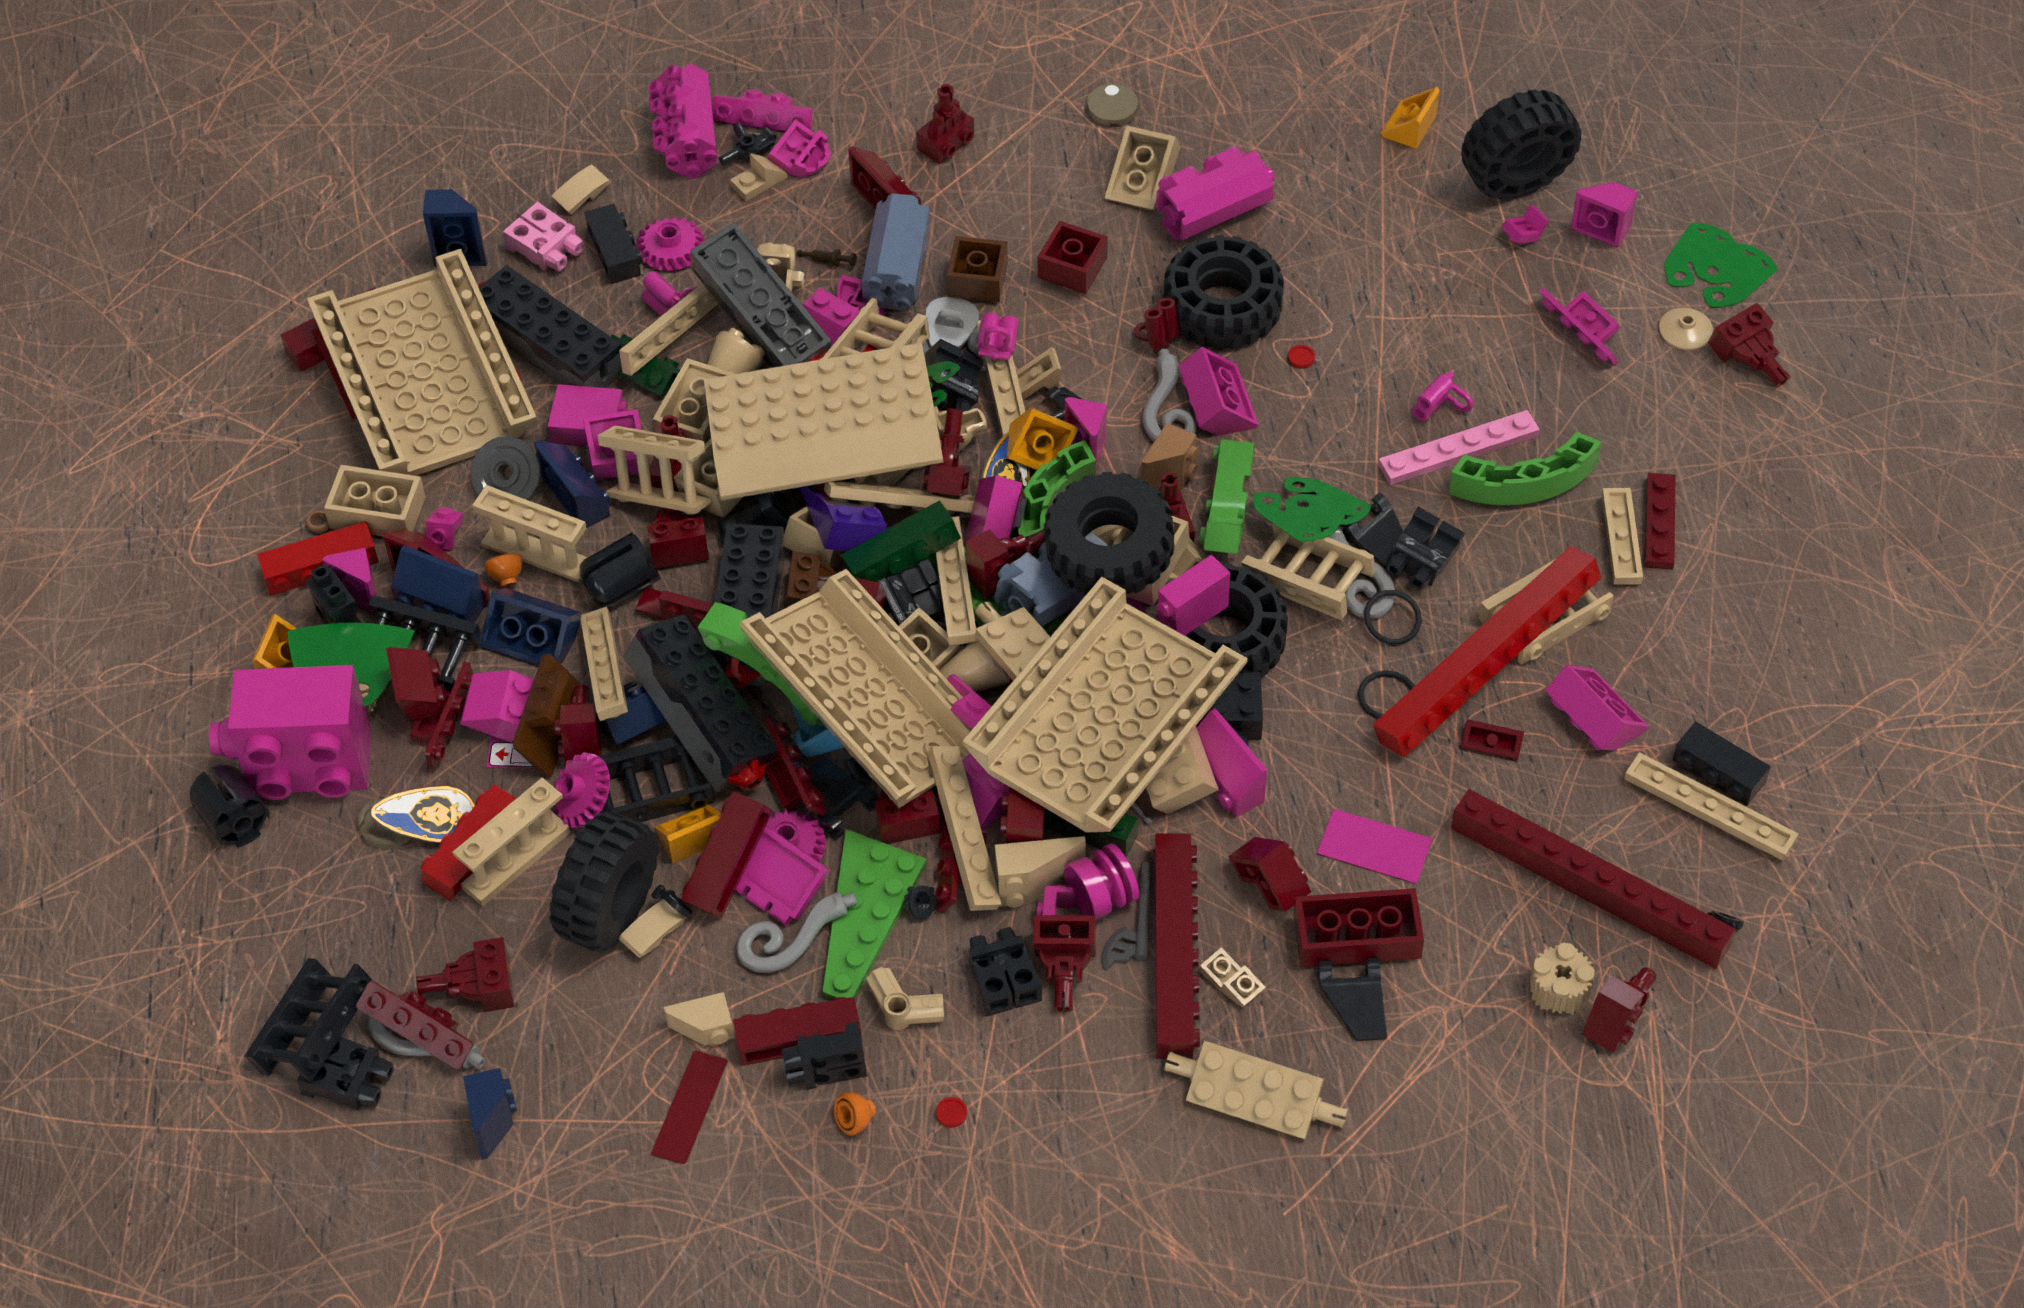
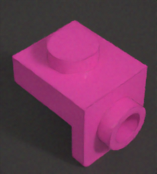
M1532 205L1528 207L1523 217L1506 219L1501 228L1508 234L1510 240L1517 244L1535 242L1540 239L1549 223V219L1536 206Z
M446 507L436 509L426 520V537L441 549L452 550L454 547V533L463 523V513L454 512L453 509Z
M1065 885L1045 886L1044 902H1038L1037 915H1056L1057 907L1074 908L1075 888Z

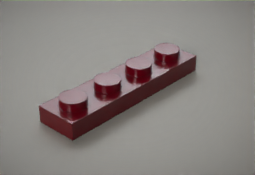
M1650 472L1647 474L1646 568L1673 570L1676 475Z

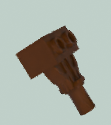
M793 551L788 569L783 609L819 592L829 577L837 574L831 567L820 563L821 555Z

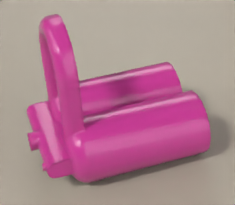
M652 271L643 280V285L646 289L643 291L641 298L655 312L662 316L676 305L681 298L686 297L697 287L691 286L678 292L657 272Z
M994 313L983 314L977 341L979 356L991 357V360L994 361L997 358L1010 360V356L1015 350L1019 325L1018 319L1013 316H1003L1000 318Z
M1450 371L1448 374L1438 375L1417 398V403L1412 407V413L1417 419L1426 421L1445 400L1462 412H1469L1473 408V400L1470 395L1453 383L1454 372ZM1452 389L1457 395L1465 399L1467 406L1459 403L1448 392Z

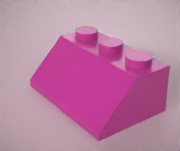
M1200 347L1179 365L1182 374L1181 380L1187 389L1189 403L1194 409L1196 423L1203 431H1209L1219 436L1255 429L1259 426L1236 363Z
M1566 665L1545 689L1552 697L1551 703L1559 710L1565 711L1571 717L1569 719L1571 724L1577 729L1584 731L1589 736L1588 741L1598 750L1615 751L1647 731L1650 727L1593 668Z
M1217 709L1211 710L1198 725L1197 730L1219 789L1215 791V794L1218 796L1221 806L1225 810H1230L1235 818L1265 801L1267 768Z

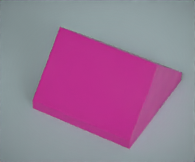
M1068 397L1064 401V421L1079 428L1072 441V445L1086 440L1096 459L1095 469H1097L1106 442L1107 405Z
M366 548L325 556L322 559L323 565H326L328 568L331 567L355 599L358 607L373 614L369 602L373 595L377 596Z

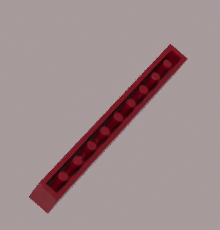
M1468 789L1454 809L1451 829L1712 968L1717 969L1728 952L1736 930L1735 928L1475 791Z

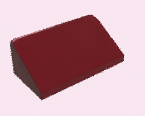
M1467 719L1460 748L1518 760L1524 731Z

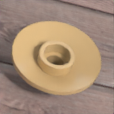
M1676 308L1662 316L1659 323V333L1668 345L1676 349L1690 351L1700 349L1708 344L1707 342L1713 333V326L1709 318L1698 310Z

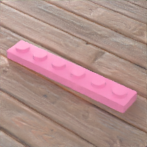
M1525 410L1379 458L1378 466L1389 485H1393L1456 464L1464 454L1475 458L1538 437L1540 429L1529 411Z

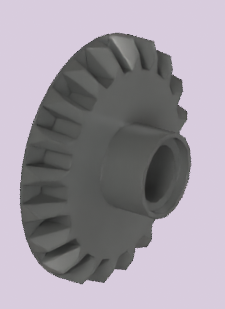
M509 436L497 437L485 443L476 453L471 468L472 483L477 494L480 495L484 487L488 485L526 500L530 499L533 492L538 489L537 484L541 479V466L538 463V456L534 453L532 447L523 440ZM510 466L513 473L510 479L507 480L505 470Z

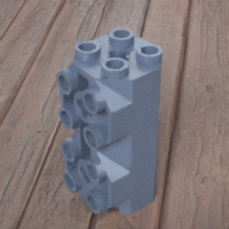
M891 194L884 203H882V200L877 203L862 278V295L868 300L867 303L872 298L877 299V304L880 308L906 311L919 298L921 268L923 261L926 260L928 249L930 210L925 204L923 207L919 205V199L913 195Z
M1090 532L1085 537L1094 544L1108 546L1093 532ZM1045 542L1039 548V558L1027 552L1021 558L1012 562L1011 565H1004L999 571L998 577L1000 580L998 581L994 597L997 605L1002 604L1005 609L1001 613L1002 616L1024 607L1042 627L1077 606L1086 596L1077 592L1076 588L1071 589L1062 582V578L1055 575L1047 558Z

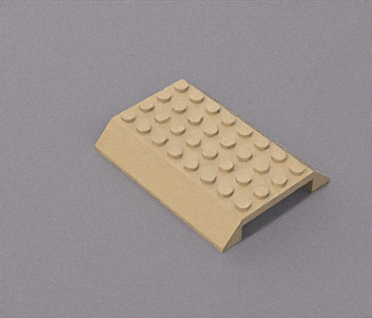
M461 249L435 257L436 270L337 301L333 290L307 298V302L379 471L416 476L473 457L485 443L494 438L502 436L519 438L537 420V416Z
M922 342L704 379L713 457L721 500L943 463Z
M847 569L829 577L819 592L767 618L759 612L741 621L739 624L743 635L752 643L753 647L760 652L772 668L778 672L791 689L829 729L831 734L839 740L850 755L856 759L899 808L936 786L927 753L932 746H958L961 759L970 754L962 741L972 729L950 711L953 704L963 697Z
M1101 577L962 742L966 749L992 777L1085 832H1110L1248 662V658L1225 645H1222L1216 653L1210 651L1127 604L1126 590Z

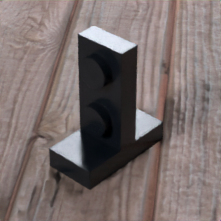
M774 492L758 494L759 504L717 521L721 543L724 546L727 523L783 527L785 534L789 517L792 516L791 512Z

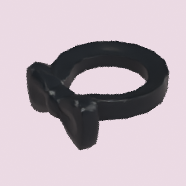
M661 884L651 894L654 899H664L677 912L687 918L692 914L691 909L676 896L675 891L666 890Z

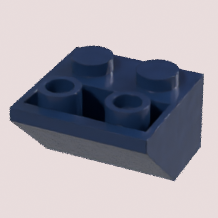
M636 681L623 686L628 712L616 718H608L602 721L598 717L599 726L609 742L616 745L666 721L641 683L637 684Z

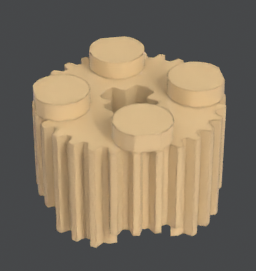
M1561 943L1559 946L1556 945L1555 949L1549 947L1548 951L1546 949L1543 950V954L1539 953L1538 958L1535 959L1529 986H1531L1530 992H1533L1531 999L1532 1001L1535 1000L1536 1006L1540 1005V1010L1552 1009L1553 1013L1558 1011L1561 1014L1564 1011L1566 1014L1574 1015V1011L1578 1013L1580 1008H1584L1585 1002L1589 999L1594 981V967L1591 966L1592 962L1588 961V957H1583V952L1578 953V949L1570 943Z

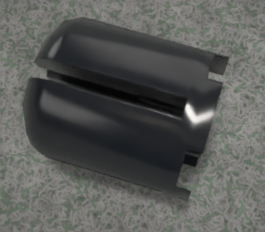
M633 532L587 557L579 565V575L585 588L592 596L594 602L603 608H612L661 580L656 567L651 568L652 563L646 554L645 547L636 534L633 535Z
M222 764L210 767L212 775L218 782L217 787L206 772L203 771L195 778L190 787V801L221 845H223L222 843L236 844L237 847H241L261 835L259 829L264 824L266 816L270 819L269 809L239 769Z

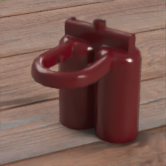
M1172 298L1160 299L1156 304L1157 308L1146 310L1144 313L1145 322L1136 325L1134 328L1135 336L1140 340L1148 342L1155 354L1163 348L1167 349L1168 344L1175 340L1179 334L1176 305ZM1144 328L1147 329L1146 335L1140 332Z

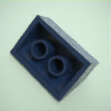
M452 189L425 190L423 217L434 267H437L435 257L458 249L462 250L468 266H487L477 209Z
M540 440L534 442L538 463L541 466L540 477L571 517L585 521L586 528L610 517L608 505L611 504L609 495L604 489L600 490L592 472L585 471L577 453L572 454L566 445Z
M403 545L391 584L394 601L475 623L485 608L478 573Z
M508 588L492 591L482 631L483 638L479 646L539 665L543 655L551 654L562 664L576 640L582 612Z

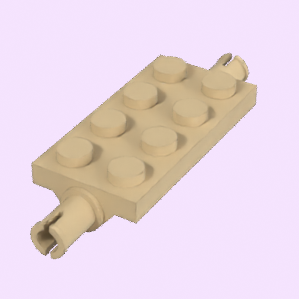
M985 602L984 605L980 604L975 611L976 616L985 624L976 628L975 637L1014 681L1049 640L1050 636L1024 607L1002 617L992 607L990 602Z
M1204 1041L1200 1056L1196 1060L1174 1054L1173 1052H1170L1167 1060L1176 1062L1179 1066L1166 1063L1164 1070L1190 1078L1191 1085L1186 1101L1306 1139L1312 1121L1315 1122L1316 1119L1339 1126V1128H1343L1346 1120L1334 1117L1333 1115L1337 1114L1347 1117L1348 1109L1323 1102L1320 1097L1324 1082L1323 1078L1208 1041Z

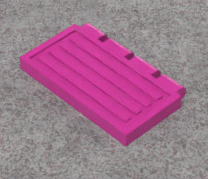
M766 825L735 891L742 896L747 894L746 899L764 912L770 909L769 915L782 925L788 926L793 918L796 920L800 919L831 869Z

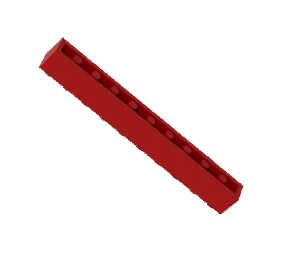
M1573 546L1565 550L1373 723L1379 743L1402 757L1408 755L1602 578L1596 558Z

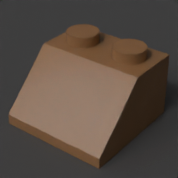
M1166 423L1142 460L1141 479L1148 482L1149 487L1158 489L1161 485L1162 475L1172 472L1177 475L1178 488L1183 489L1188 479L1192 480L1195 477L1198 465L1195 464L1199 448L1196 447L1197 435Z

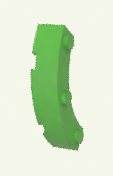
M1576 432L1570 440L1555 450L1554 455L1546 459L1535 458L1516 462L1514 466H1497V462L1486 461L1464 454L1451 472L1449 494L1464 500L1490 505H1522L1555 497L1582 482L1594 470L1599 461L1601 441Z
M1221 439L1220 445L1215 444L1213 461H1218L1213 499H1207L1205 516H1209L1207 526L1201 527L1199 544H1204V550L1234 554L1239 552L1249 494L1248 492H1243L1245 476H1251L1255 443Z
M1086 440L1059 451L1057 457L1046 465L1045 463L1041 465L1031 477L1024 490L1027 501L1021 527L1017 530L1016 536L1021 534L1026 539L1044 529L1045 515L1048 508L1053 505L1054 498L1060 492H1064L1066 487L1072 482L1083 480V477L1093 474L1095 476L1096 459ZM1038 551L1033 553L1034 557H1040Z
M715 602L698 626L705 645L712 650L727 653L756 669L763 678L773 682L790 699L806 723L825 726L743 635L739 624L747 618L746 613Z

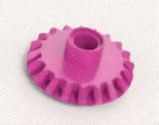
M664 216L662 221L654 219L652 225L646 224L645 230H641L639 238H636V247L641 252L643 262L648 266L663 271H674L690 266V251L705 240L701 228L696 227L695 222H688L686 217L679 220L676 216L673 219H667Z
M585 752L581 755H574L573 760H567L566 768L560 769L561 775L558 779H555V789L563 795V798L554 805L553 813L564 822V825L567 824L570 828H582L589 820L594 819L595 815L600 814L606 803L610 788L609 770L604 760L595 754Z
M787 809L781 813L773 811L767 826L783 837L791 838L790 842L820 862L825 852L826 839L824 830L820 827L818 820H813L809 813L806 815L801 814L798 809L795 812H789Z

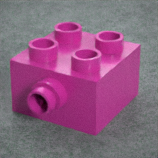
M353 665L234 670L229 717H225L223 722H212L210 724L209 745L213 755H225L227 759H239L245 779L259 796L269 800H281L287 798L291 792L316 791L325 797L338 798L347 795L350 790L368 789L372 729Z

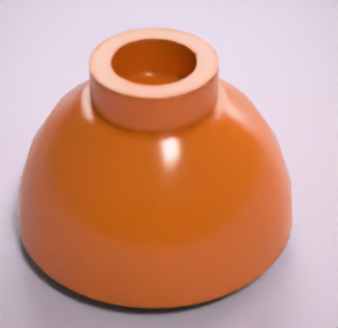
M511 553L491 558L483 566L488 576L499 582L500 587L504 588L517 584L516 578L521 572L523 560L521 555Z
M841 1093L835 1101V1120L839 1128L849 1136L862 1132L876 1114L873 1101L870 1099L866 1100L857 1093Z

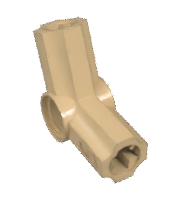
M880 967L873 970L866 977V983L882 1010L885 1023L889 1028L903 1030L910 1024L945 1022L943 994L908 996L903 993L890 968ZM895 1009H902V1010H904V1011H902V1012H900V1013H894V1012H892V1011L895 1010Z

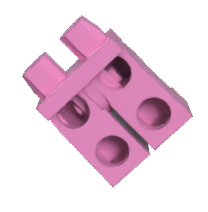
M536 202L522 214V219L518 218L503 231L505 248L512 253L518 251L533 264L539 265V268L545 272L549 268L558 272L564 269L568 263L567 256H565L567 252L578 256L584 251V243L576 236L575 226L567 223L539 202ZM536 213V219L533 220L532 216ZM518 229L519 233L515 235L514 232Z

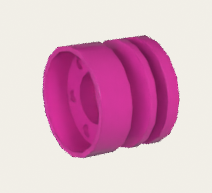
M1109 843L1102 850L1097 849L1093 851L1091 861L1087 857L1082 856L1064 866L1066 884L1068 887L1075 888V904L1083 915L1095 916V920L1110 914L1112 904L1117 908H1122L1126 905V902L1131 904L1139 898V887L1134 872L1127 858L1115 844Z

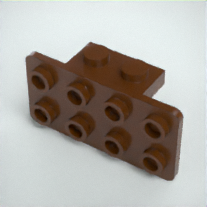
M545 654L541 657L513 740L514 749L545 777L551 776L554 772L559 757L558 741L562 740L561 735H556L555 718H560L561 706L571 703L573 688L576 685H581L551 654Z

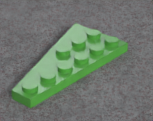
M846 829L837 892L840 891L842 896L854 893L858 904L847 907L848 914L834 919L832 922L823 985V998L830 1001L836 997L857 998L866 981V977H868L905 907L906 901L904 896L908 893L907 888L909 886L916 887L927 866L926 858Z

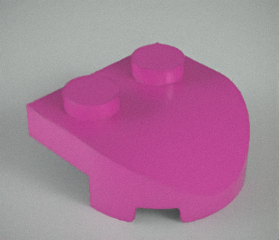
M795 119L769 153L767 159L792 176L806 177L821 170L831 156V151H829L827 144L828 138L820 129L815 134Z

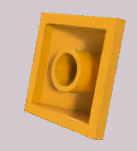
M1434 87L1400 100L1380 134L1384 138L1417 149L1437 116L1439 88Z
M1030 407L1010 423L1006 457L1038 470L1044 463L1046 465L1057 457L1059 451L1071 445L1079 428Z
M273 614L252 660L254 668H294L287 631L297 628L278 615Z
M707 804L705 807L695 809L654 826L672 864L705 850L709 842V833L712 827L718 823L722 815L721 812Z

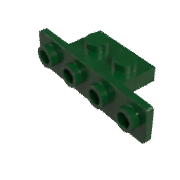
M614 334L611 335L622 346L627 345L633 340L625 334H622L621 338ZM655 356L632 376L624 374L622 366L618 374L665 398L680 372L677 369L680 364L666 356L663 361Z

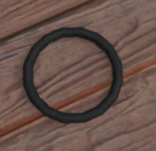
M1383 590L1374 594L1367 602L1364 610L1365 625L1369 632L1379 641L1390 645L1403 644L1412 640L1419 632L1422 623L1421 611L1415 600L1398 590ZM1384 596H1397L1407 601L1415 612L1416 622L1414 629L1407 636L1399 639H1390L1378 633L1370 621V610L1377 599Z
M1389 670L1370 674L1359 685L1358 698L1360 705L1368 714L1379 719L1383 714L1371 709L1365 701L1364 690L1367 684L1377 677L1390 676L1400 679L1411 690L1415 685L1408 677L1399 672Z

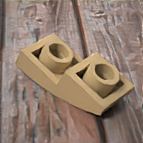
M591 164L564 183L552 197L569 214L573 215L588 198L594 200L610 181Z
M662 899L635 920L620 935L619 940L641 958L658 947L663 937L683 925L686 917Z
M1222 947L1198 968L1217 989L1243 1008L1266 988L1245 965L1241 968Z

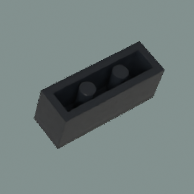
M614 203L584 212L588 233L610 283L614 284L641 276L640 264H643V258L640 250L633 247L635 246V241L631 230L626 231L625 229L627 223L623 212L618 213Z
M1696 721L1676 744L1672 759L1681 768L1693 772L1707 784L1716 786L1726 792L1732 799L1740 801L1747 806L1766 783L1771 768L1770 765Z

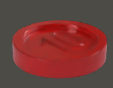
M1296 345L1289 350L1288 361L1296 368H1308L1315 361V352L1307 345Z
M945 1098L937 1105V1119L945 1127H958L967 1118V1106L959 1098Z

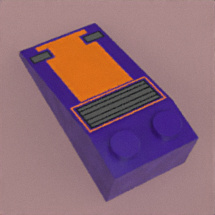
M825 483L799 487L825 549L848 551L886 530L887 525L880 510L875 505H863L858 500L848 499V502L834 501L824 491Z

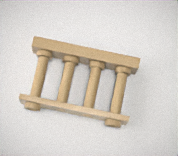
M872 298L865 307L861 308L853 322L824 357L819 360L862 353L855 350L860 342L881 349L921 342L923 345L930 337L927 316L917 314L911 322L906 324L879 315L877 299ZM874 325H878L901 333L897 340L891 341L871 334L869 331Z
M613 426L598 435L599 446L610 447L615 453L619 484L606 491L610 498H616L620 502L632 501L680 510L689 515L701 512V509L712 503L711 498L696 495L692 461L695 460V457L705 452L704 441L621 426ZM625 450L636 454L640 485L629 482ZM648 454L654 455L659 459L662 489L652 487ZM670 458L677 459L681 463L685 493L674 491Z
M486 485L472 505L474 513L490 518L492 526L481 541V546L504 555L517 553L522 556V560L525 563L580 583L582 579L579 575V565L587 557L578 554L575 545L587 529L585 521ZM502 523L514 527L515 530L503 526ZM527 532L539 536V539L527 535ZM552 542L563 545L564 548L553 545Z
M1273 524L1275 540L1261 559L1247 555L1241 562L1242 566L1248 567L1252 572L1260 573L1266 577L1268 583L1275 585L1279 590L1280 596L1342 620L1347 613L1345 592L1359 573L1373 577L1375 574L1374 555L1328 537L1315 541L1301 542ZM1305 533V536L1303 537H1307L1308 535L1313 536V534ZM1285 544L1299 548L1285 569L1271 565ZM1310 553L1324 558L1310 578L1306 579L1295 574ZM1334 563L1348 568L1335 588H1329L1320 584Z
M1553 561L1482 601L1478 619L1483 624L1486 623ZM1588 590L1580 597L1587 606L1577 612L1569 607L1562 614L1565 619L1555 625H1549L1519 653L1518 662L1522 665L1530 659L1535 660L1545 650L1596 620L1601 621L1605 619L1611 612L1614 597L1612 593L1609 592L1597 599Z
M544 778L538 780L453 851V855L473 872L472 875L461 883L462 889L482 907L571 833L570 827L567 824L564 825V822L550 809L563 798V795Z

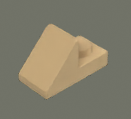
M750 154L751 168L730 179L731 187L745 201H748L788 178V174L766 157Z
M1053 347L1016 371L1023 400L1043 386L1050 390L1054 386H1059L1062 370Z

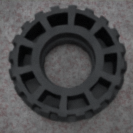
M1528 90V92H1519L1513 94L1512 97L1497 102L1498 104L1483 112V115L1471 125L1470 131H1467L1465 134L1464 143H1462L1461 148L1462 163L1477 188L1485 195L1508 200V198L1516 199L1522 197V195L1534 193L1537 189L1547 186L1554 178L1560 176L1565 171V168L1575 159V154L1580 149L1582 135L1580 125L1563 98L1547 90Z
M1215 235L1214 238L1207 239V237L1198 239L1194 244L1186 245L1182 248L1181 253L1178 252L1170 260V264L1165 270L1163 298H1172L1175 301L1179 331L1182 337L1188 341L1192 340L1198 346L1204 348L1208 346L1213 347L1214 350H1223V348H1231L1233 350L1239 349L1243 345L1247 344L1249 346L1257 342L1258 338L1266 336L1271 331V327L1277 324L1280 312L1282 311L1284 278L1280 273L1281 268L1276 260L1272 259V255L1267 250L1259 248L1257 243L1250 240H1242L1241 237L1237 236L1224 237V235ZM1227 286L1235 288L1243 294L1234 298L1220 299L1212 297L1203 291L1212 287Z
M1102 472L1101 475L1093 476L1091 474L1083 477V480L1074 481L1066 487L1064 492H1060L1054 498L1053 505L1048 508L1045 515L1044 538L1051 569L1056 576L1062 578V582L1071 589L1076 588L1077 592L1083 595H1087L1101 577L1125 589L1126 594L1133 592L1136 594L1144 590L1146 585H1152L1160 578V572H1164L1168 568L1170 557L1174 553L1173 517H1171V509L1168 502L1163 499V495L1158 489L1149 487L1148 482L1139 477L1135 479L1130 474ZM1105 525H1119L1133 532L1127 540L1109 546L1097 545L1085 538L1094 529Z
M1223 563V566L1230 572L1228 607L1215 616L1236 618L1244 623L1247 628L1235 635L1218 636L1205 631L1199 626L1187 634L1186 637L1214 653L1222 645H1225L1248 658V662L1239 673L1261 672L1262 678L1268 674L1269 668L1272 669L1277 665L1280 655L1285 649L1288 624L1286 603L1280 597V592L1276 586L1269 584L1268 579L1262 574H1256L1245 566L1237 567L1231 563Z
M610 811L595 815L594 819L589 820L582 831H579L575 841L565 855L562 866L559 868L556 883L552 890L553 895L549 907L551 915L549 918L550 923L553 925L552 928L559 937L594 952L609 950L610 947H614L619 943L620 935L637 919L638 913L646 901V896L653 882L654 871L657 867L658 840L648 825Z

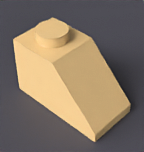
M724 992L664 1007L669 1028L704 1046L722 1044L734 1038L733 1025Z

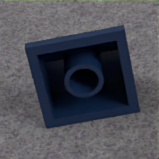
M500 1068L463 1076L472 1129L481 1160L487 1159L513 1126L511 1113L517 1111L510 1079H503Z

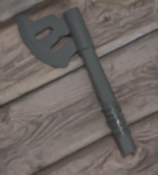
M1149 862L1141 863L1137 931L1133 932L1127 927H1122L1109 938L1102 953L1104 970H1109L1115 962H1129L1132 957L1139 961L1147 959L1149 897L1151 892V863ZM1123 939L1126 941L1134 942L1136 944L1128 945L1126 943L1121 942V940ZM1113 950H1118V951H1122V952H1124V953L1121 954V953H1112V952H1113Z

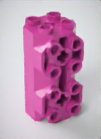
M686 64L683 69L678 68V65H669L657 79L651 81L648 87V92L650 93V112L658 116L651 125V129L654 131L652 134L653 148L665 156L667 168L682 176L695 179L701 174H705L718 162L708 72L693 64Z
M1233 146L1215 156L1208 157L1203 163L1204 169L1202 172L1197 171L1192 166H1187L1183 170L1170 176H1165L1159 181V189L1156 192V208L1158 213L1164 212L1165 218L1161 220L1162 224L1174 240H1184L1265 204L1274 198L1272 184L1275 180L1274 172L1271 167H1266L1256 150L1243 152L1238 147Z

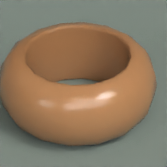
M314 511L307 517L306 525L311 532L321 534L329 530L330 527L325 511ZM317 519L326 520L322 525L312 524Z

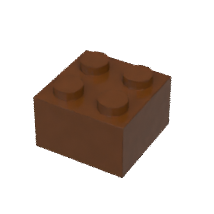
M955 236L947 271V297L1000 302L1008 265V242Z

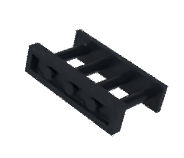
M373 595L369 606L376 618L374 624L387 625L395 622L401 624L402 628L414 631L417 629L427 631L429 634L422 650H427L430 656H432L439 638L446 636L455 640L441 671V676H437L438 685H442L444 691L451 692L455 684V679L451 677L465 645L471 643L479 646L483 638L478 623Z
M678 736L599 756L608 767L610 780L624 777L631 799V804L614 808L609 791L603 811L600 813L613 811L638 822H645L690 809H699L707 804L714 803L710 783L700 785L692 757ZM681 762L689 788L671 792L664 766ZM652 769L660 796L643 800L635 773Z
M308 958L244 1057L261 1075L270 1076L278 1062L290 1063L308 1082H312L357 1012L356 1004L367 984L373 980L359 964L354 963L344 978L331 976L317 959ZM326 988L337 989L330 1002L318 1001ZM311 1012L321 1014L313 1027L303 1026ZM294 1037L306 1038L297 1052L287 1050Z

